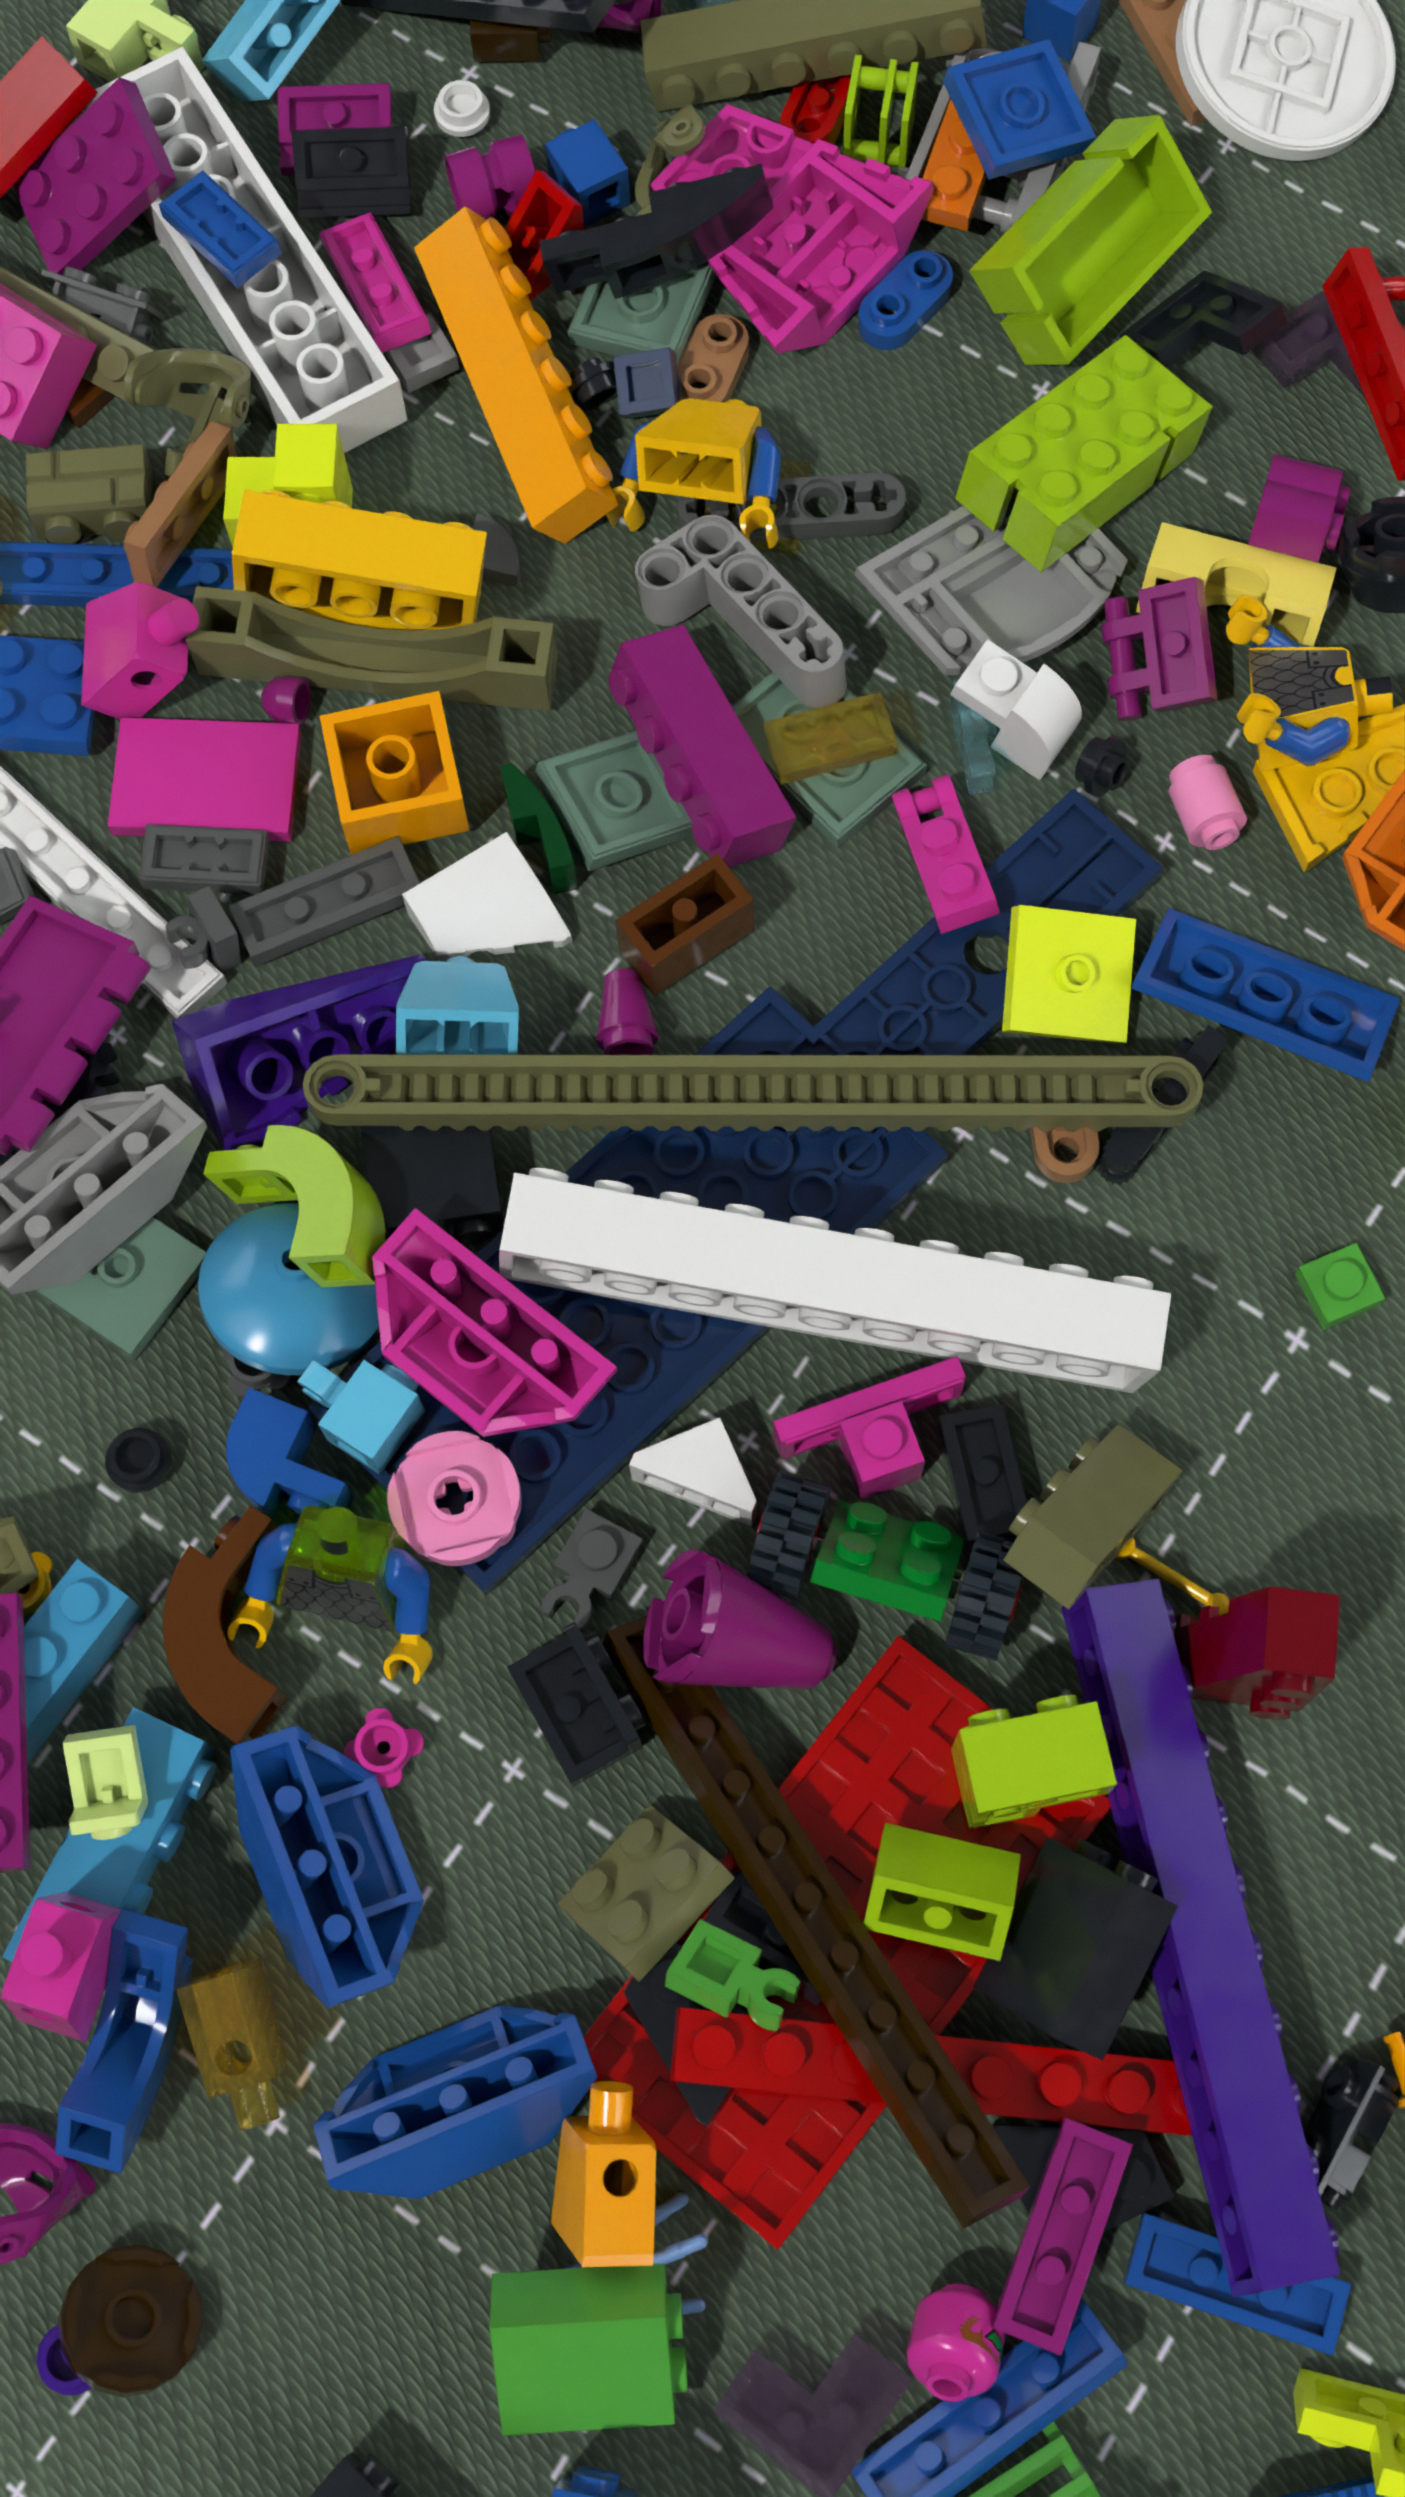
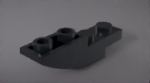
M762 164L747 168H732L723 174L692 182L674 183L665 189L648 193L652 213L640 216H625L613 223L582 231L570 230L560 234L558 237L539 241L542 261L556 293L608 281L613 296L617 299L674 279L705 263L749 232L774 208Z

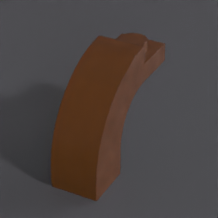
M251 1505L241 1518L237 1515L233 1516L220 1530L214 1542V1548L217 1551L211 1559L191 1545L188 1546L172 1575L163 1613V1638L167 1661L180 1691L205 1721L236 1745L261 1737L288 1700L276 1686L241 1662L232 1641L228 1637L232 1609L238 1594L247 1582L257 1546L265 1535L277 1528L272 1519Z

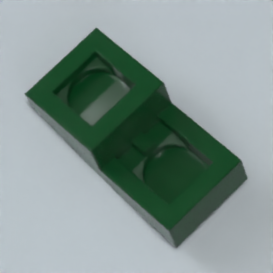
M512 763L500 765L517 846L541 841L554 894L577 890L575 867L569 845L551 807L535 785Z

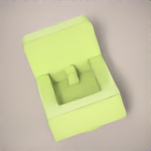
M135 1725L68 1734L63 1741V1749L74 1810L69 1818L71 1835L91 1833L93 1839L107 1840L128 1834L134 1826L140 1824L149 1803Z

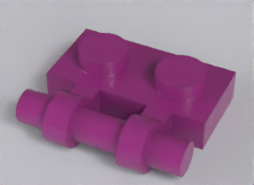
M1191 577L1138 590L1139 615L1130 616L1127 597H1115L1104 601L1106 623L1101 625L1103 645L1109 646L1113 674V676L1107 679L1109 697L1116 699L1119 721H1131L1142 717L1140 695L1147 691H1150L1152 710L1160 713L1218 700L1204 584L1201 579ZM1143 638L1147 668L1136 670L1133 643Z

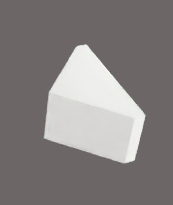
M720 1417L633 1454L629 1464L633 1481L748 1526H753L757 1516V1500Z

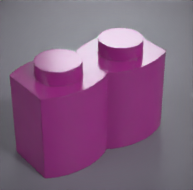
M1274 453L1248 545L1317 563L1323 548L1334 551L1351 488L1340 485L1343 470Z

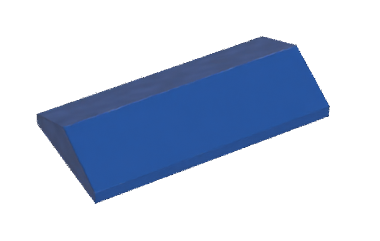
M1168 908L1131 987L1134 990L1366 1082H1369L1400 1001L1398 997L1171 908Z

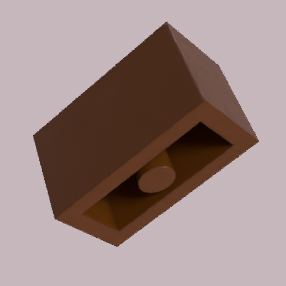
M717 853L615 920L619 951L633 970L640 974L641 980L653 996H656L754 930V899Z

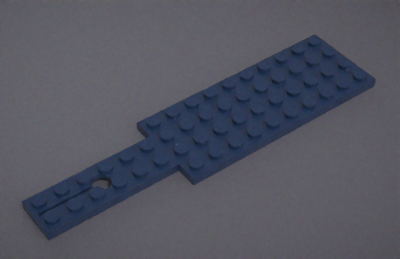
M1073 788L985 869L996 897L1000 914L943 934L940 933L936 919L933 917L814 1027L769 986L695 1055H971L1003 1024L1007 968L996 974H983L974 970L967 963L964 955V949L971 939L976 936L981 938L999 936L1009 944L1011 908L1017 905L1042 907L1106 846H1108L1107 849L1043 908L1119 917L1160 878L1163 867ZM621 1126L616 1131H610L567 1170L565 1174L569 1176V1183L594 1187L597 1180L618 1181L634 1188V1195L659 1199L660 1194L663 1192L683 1193L699 1200L698 1206L721 1211H724L725 1206L728 1204L748 1205L764 1211L765 1219L790 1223V1218L793 1216L818 1218L829 1223L830 1231L854 1235L855 1230L858 1228L875 1229L947 1161L948 1153L924 1130L914 1131L910 1127H902L897 1131H888L885 1127H876L872 1131H863L859 1127H851L846 1131H837L834 1127H825L820 1131H812L808 1127H799L795 1131H786L783 1127H774L769 1131H761L757 1127H748L744 1131H736L732 1127H722L718 1131H710L705 1126H698L693 1131H685L679 1126H673L667 1131H659L654 1126H647L642 1131H634L628 1126ZM503 1230L475 1254L497 1273H499V1250ZM506 1279L617 1366V1372L575 1421L485 1437L418 1385L415 1393L418 1394L425 1412L381 1475L358 1460L356 1461L387 1493L393 1473L396 1475L399 1465L407 1458L406 1453L417 1442L437 1433L465 1431L479 1436L480 1440L491 1443L497 1450L500 1449L509 1458L516 1471L522 1494L521 1512L516 1522L513 1538L507 1544L499 1547L489 1557L469 1565L457 1566L486 1596L630 1461L635 1452L640 1451L770 1327ZM380 1341L340 1379L348 1383L363 1360L379 1370H382L386 1364L396 1366L383 1357ZM316 1401L308 1407L309 1412L318 1422L321 1421L329 1409ZM458 1482L446 1485V1496L437 1499L438 1509L449 1508L452 1515L464 1512V1504L473 1500V1491L462 1492Z

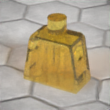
M261 1957L196 1976L176 1989L209 2098L230 2093L239 2130L257 2127L280 2118L270 2080L277 2078L287 2067ZM231 2041H240L249 2048L251 2062L243 2063L234 2058L230 2049Z

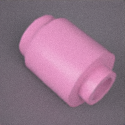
M1211 755L1194 756L1174 767L1169 775L1171 782L1169 795L1190 844L1196 847H1205L1208 850H1217L1232 844L1239 837V831L1245 826L1247 817L1226 768L1223 765L1217 764Z

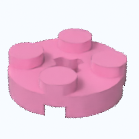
M447 1431L422 1439L406 1453L407 1458L399 1465L396 1475L393 1473L389 1482L387 1504L391 1521L397 1533L419 1558L445 1566L469 1565L494 1554L499 1547L507 1544L513 1538L516 1522L521 1512V1487L511 1461L500 1449L497 1450L491 1443L480 1440V1437L465 1431ZM453 1482H458L462 1492L473 1491V1500L464 1504V1512L452 1515L449 1508L438 1509L437 1499L446 1496V1485Z

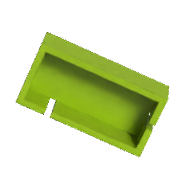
M1160 115L1115 119L1082 153L1086 160L1074 161L969 270L994 314H1007L1000 324L1025 365H1069L1212 213Z
M1125 335L969 452L955 499L994 532L1002 526L1014 487L1018 489L1019 492L1002 540L1042 573L1152 487L1156 477L1161 480L1194 454L1213 406Z

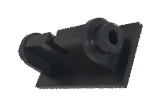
M1343 2054L1338 2066L1325 2078L1321 2089V2099L1309 2123L1303 2130L1306 2143L1312 2148L1318 2161L1319 2181L1317 2186L1321 2201L1335 2210L1338 2209L1342 2199L1351 2200L1353 2192L1371 2158L1370 2155L1352 2144L1356 2134L1358 2133L1367 2140L1378 2144L1395 2108L1399 2105V2100H1401L1395 2095L1400 2082L1385 2074L1384 2067Z

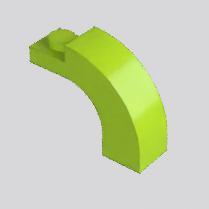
M268 1125L263 1147L241 1145L237 1150L209 1152L203 1174L236 1204L298 1201L299 1215L289 1259L319 1286L376 1285L372 1256L385 1243V1222L381 1204L376 1193L365 1178L328 1142L320 1136L298 1127Z

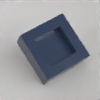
M667 347L613 356L619 414L621 417L630 419L661 414L680 401L676 354L673 349Z

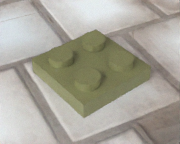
M649 1805L634 1822L625 1828L621 1836L594 1865L579 1877L575 1885L557 1905L640 1982L734 1880V1877L721 1862L652 1805Z

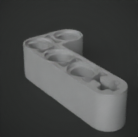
M717 515L699 517L645 551L638 558L635 565V576L642 611L652 623L661 626L676 625L710 604L799 701L807 706L821 708L837 703L844 696L847 689L843 642L840 637L732 522Z

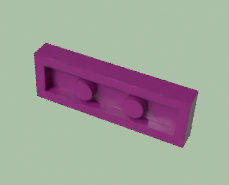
M1062 2117L997 2305L993 2324L994 2329L1060 2356L1062 2355L1133 2144Z

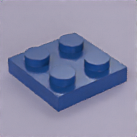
M1050 39L950 66L943 78L946 90L988 179L1083 153L1096 139V135Z
M0 635V750L89 756L95 710L81 705L84 642Z

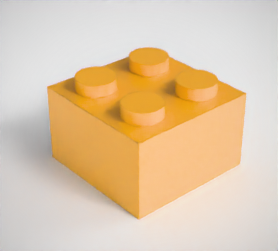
M440 691L319 716L341 825L351 855L399 836L402 845L470 831Z

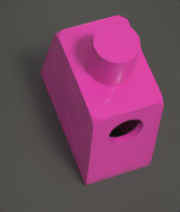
M141 582L132 583L86 604L81 705L119 720L120 718H141L185 678L188 666V645L185 639L187 635L195 631L199 626V615L194 605L184 598Z
M68 1892L37 1898L32 1906L1 1994L2 2001L18 2021L86 2042L107 1984L111 1929L121 1909Z

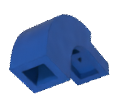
M122 1908L111 1929L107 1984L97 2026L84 2060L59 2105L55 2154L119 2174L122 2173L157 2097L182 2019L193 1964V1958L185 1956L188 1936L187 1927Z

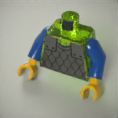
M309 1505L303 1507L297 1524H283L261 1539L257 1546L244 1589L249 1598L244 1599L238 1604L228 1627V1637L231 1641L234 1640L240 1624H250L260 1634L255 1648L262 1647L274 1621V1612L268 1601L276 1599V1605L388 1632L401 1633V1638L384 1662V1673L389 1680H394L401 1668L402 1662L406 1661L414 1669L413 1683L417 1684L433 1658L431 1646L426 1640L421 1638V1634L428 1630L430 1578L425 1567L405 1550L398 1531L394 1526L386 1522L356 1516L344 1507L325 1509Z

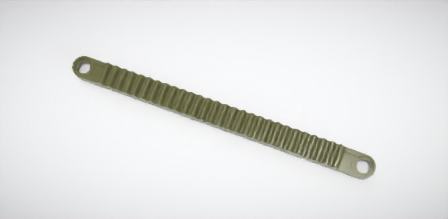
M336 1054L322 1057L314 1062L305 1073L303 1081L304 1095L309 1109L317 1119L325 1124L335 1126H399L405 1131H412L417 1126H424L431 1131H438L442 1126H450L456 1131H463L468 1126H475L482 1131H489L493 1126H501L507 1131H514L519 1126H526L532 1131H540L544 1126H552L558 1131H565L570 1126H577L583 1131H591L596 1126H603L609 1131H616L621 1126H628L634 1131H642L647 1126H654L659 1131H667L673 1126H679L685 1131H693L698 1126H705L710 1131H718L722 1127H732L736 1131H744L748 1127H757L761 1131H769L774 1127H783L786 1131H795L799 1127H808L812 1131H820L825 1127H834L837 1131H846L851 1127H859L863 1131H872L876 1127H885L888 1131H897L902 1127H910L914 1131H923L927 1127H936L940 1132H947L953 1127H961L966 1132H972L979 1127H987L991 1132H998L1004 1127H1012L1017 1132H1023L1030 1127H1038L1042 1132H1049L1056 1127H1063L1068 1132H1075L1081 1127H1089L1093 1132H1100L1107 1127H1172L1181 1125L1191 1119L1197 1110L1204 1087L1201 1074L1196 1067L1187 1060L1174 1056ZM341 1076L351 1080L355 1088L347 1101L340 1104H329L320 1098V1087L329 1078ZM1161 1078L1176 1079L1185 1087L1187 1098L1179 1105H1164L1154 1097L1151 1089L1152 1084Z

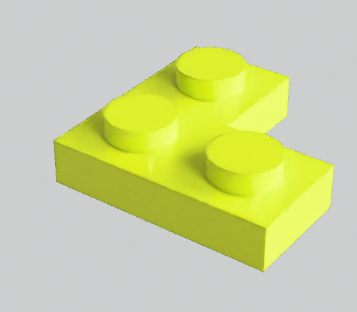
M1300 2368L1293 2391L1297 2433L1308 2435L1318 2443L1328 2447L1342 2448L1350 2446L1369 2451L1376 2494L1385 2497H1405V2395Z

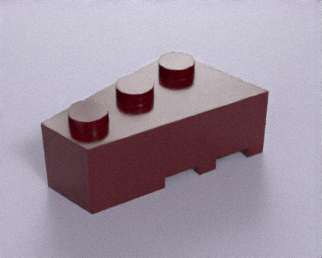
M1269 1586L1229 1599L1228 1613L1219 1615V1607L1209 1605L1200 1608L1199 1618H1192L1183 1614L1175 1616L1174 1639L1180 1662L1186 1666L1191 1676V1699L1250 1706L1249 1714L1258 1718L1272 1720L1290 1719L1291 1711L1299 1712L1335 1679L1340 1595Z

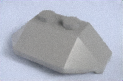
M164 1084L148 1086L145 1091L119 1092L79 1100L45 1129L31 1152L19 1150L0 1166V1285L11 1295L79 1281L173 1199L207 1129L205 1120Z

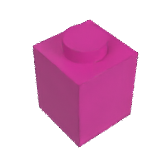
M902 1400L840 1421L838 1443L860 1500L921 1479L925 1460Z

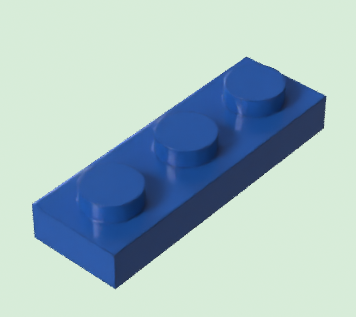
M1146 2213L1140 2216L1122 2284L1332 2356L1334 2355L1351 2288V2283L1328 2277L1274 2290L1232 2297L1218 2238Z

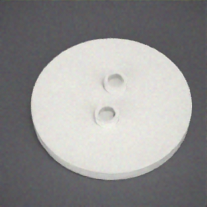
M1186 0L1178 19L1176 30L1177 62L1184 85L1191 99L1204 117L1219 132L1236 144L1257 154L1274 159L1305 161L1327 157L1340 152L1352 145L1370 128L1390 96L1396 69L1395 47L1387 19L1376 0Z

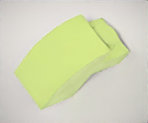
M88 0L66 25L77 63L109 82L140 68L147 58L154 61L181 47L185 49L199 72L205 68L201 62L202 55L195 29L181 16H171L167 0Z

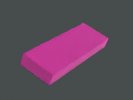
M371 212L319 233L323 248L356 313L382 353L431 334L428 319Z
M958 1356L774 1420L773 1438L780 1457H785L786 1459L837 1441L840 1421L901 1400L907 1415H911L959 1398L963 1392L966 1376Z

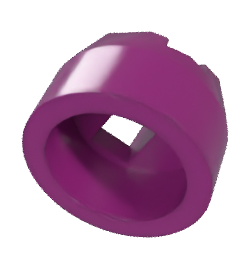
M296 676L273 678L265 685L262 691V706L266 713L277 722L303 725L307 719L311 701L310 686L307 679Z

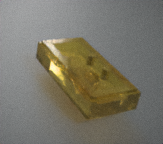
M881 692L764 722V735L780 785L897 754L898 743Z

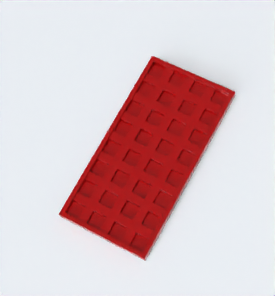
M900 1636L896 1637L778 1788L779 1793L863 1924L885 1823L1021 1854L1015 1895L1016 1901L1047 1837L1073 1849L1078 1838L1086 1841L1111 1808L1109 1799L1105 1795L1042 1807L1036 1816L969 1830L951 1748L959 1729L969 1726L968 1717L994 1709ZM728 1851L721 1860L722 1865L731 1874L735 1868L741 1871ZM716 1899L678 1939L677 1943L682 1946L684 1945L698 1921L705 1919ZM867 1930L932 2033L940 2035L975 1989L973 1986L987 1958ZM631 1975L583 2036L598 2076L594 2083L615 2081L631 2085L633 2087L631 2117L653 2139L656 2149L778 2250L887 2105L730 2088L707 2127L698 2122L676 2082L670 2081L668 2068L623 1993L633 1978ZM777 1995L766 1997L770 2003L784 2009L783 2019L836 2024L822 2000L818 2006H815L799 1995L794 2003L786 2001Z

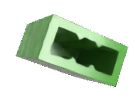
M653 2263V2266L588 2267L492 2274L489 2329L502 2436L675 2425L674 2393L688 2392L686 2347H672L671 2340L684 2339L681 2293L667 2294L665 2263Z

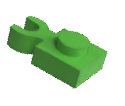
M700 1919L668 1968L665 1987L728 2018L734 2006L738 2003L748 2009L749 2016L758 2026L767 2030L778 2031L784 2009L770 2003L766 1997L777 1995L786 2001L794 2003L798 1996L800 1981L795 1975L783 1969L771 1968L764 1971L758 1968L762 1954L761 1949Z

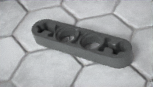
M878 472L779 478L777 502L774 503L779 511L775 516L778 541L889 533L899 527L904 519L906 501L904 486L896 477ZM680 496L677 504L678 527L681 529L697 519V508L702 506L709 507L710 515L721 516L729 520L728 504L734 503ZM822 496L831 499L836 504L837 509L828 517L818 518L810 515L804 506L810 499ZM854 496V514H846L847 497ZM883 496V501L887 505L886 510L875 511L872 497ZM748 499L744 504H736V521H730L740 532V515L752 503ZM766 528L755 529L750 534V542L767 541Z

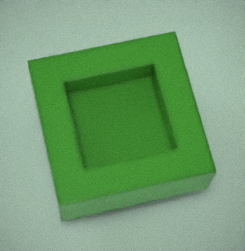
M1357 1243L1299 1266L1295 1273L1323 1330L1380 1307L1386 1299Z

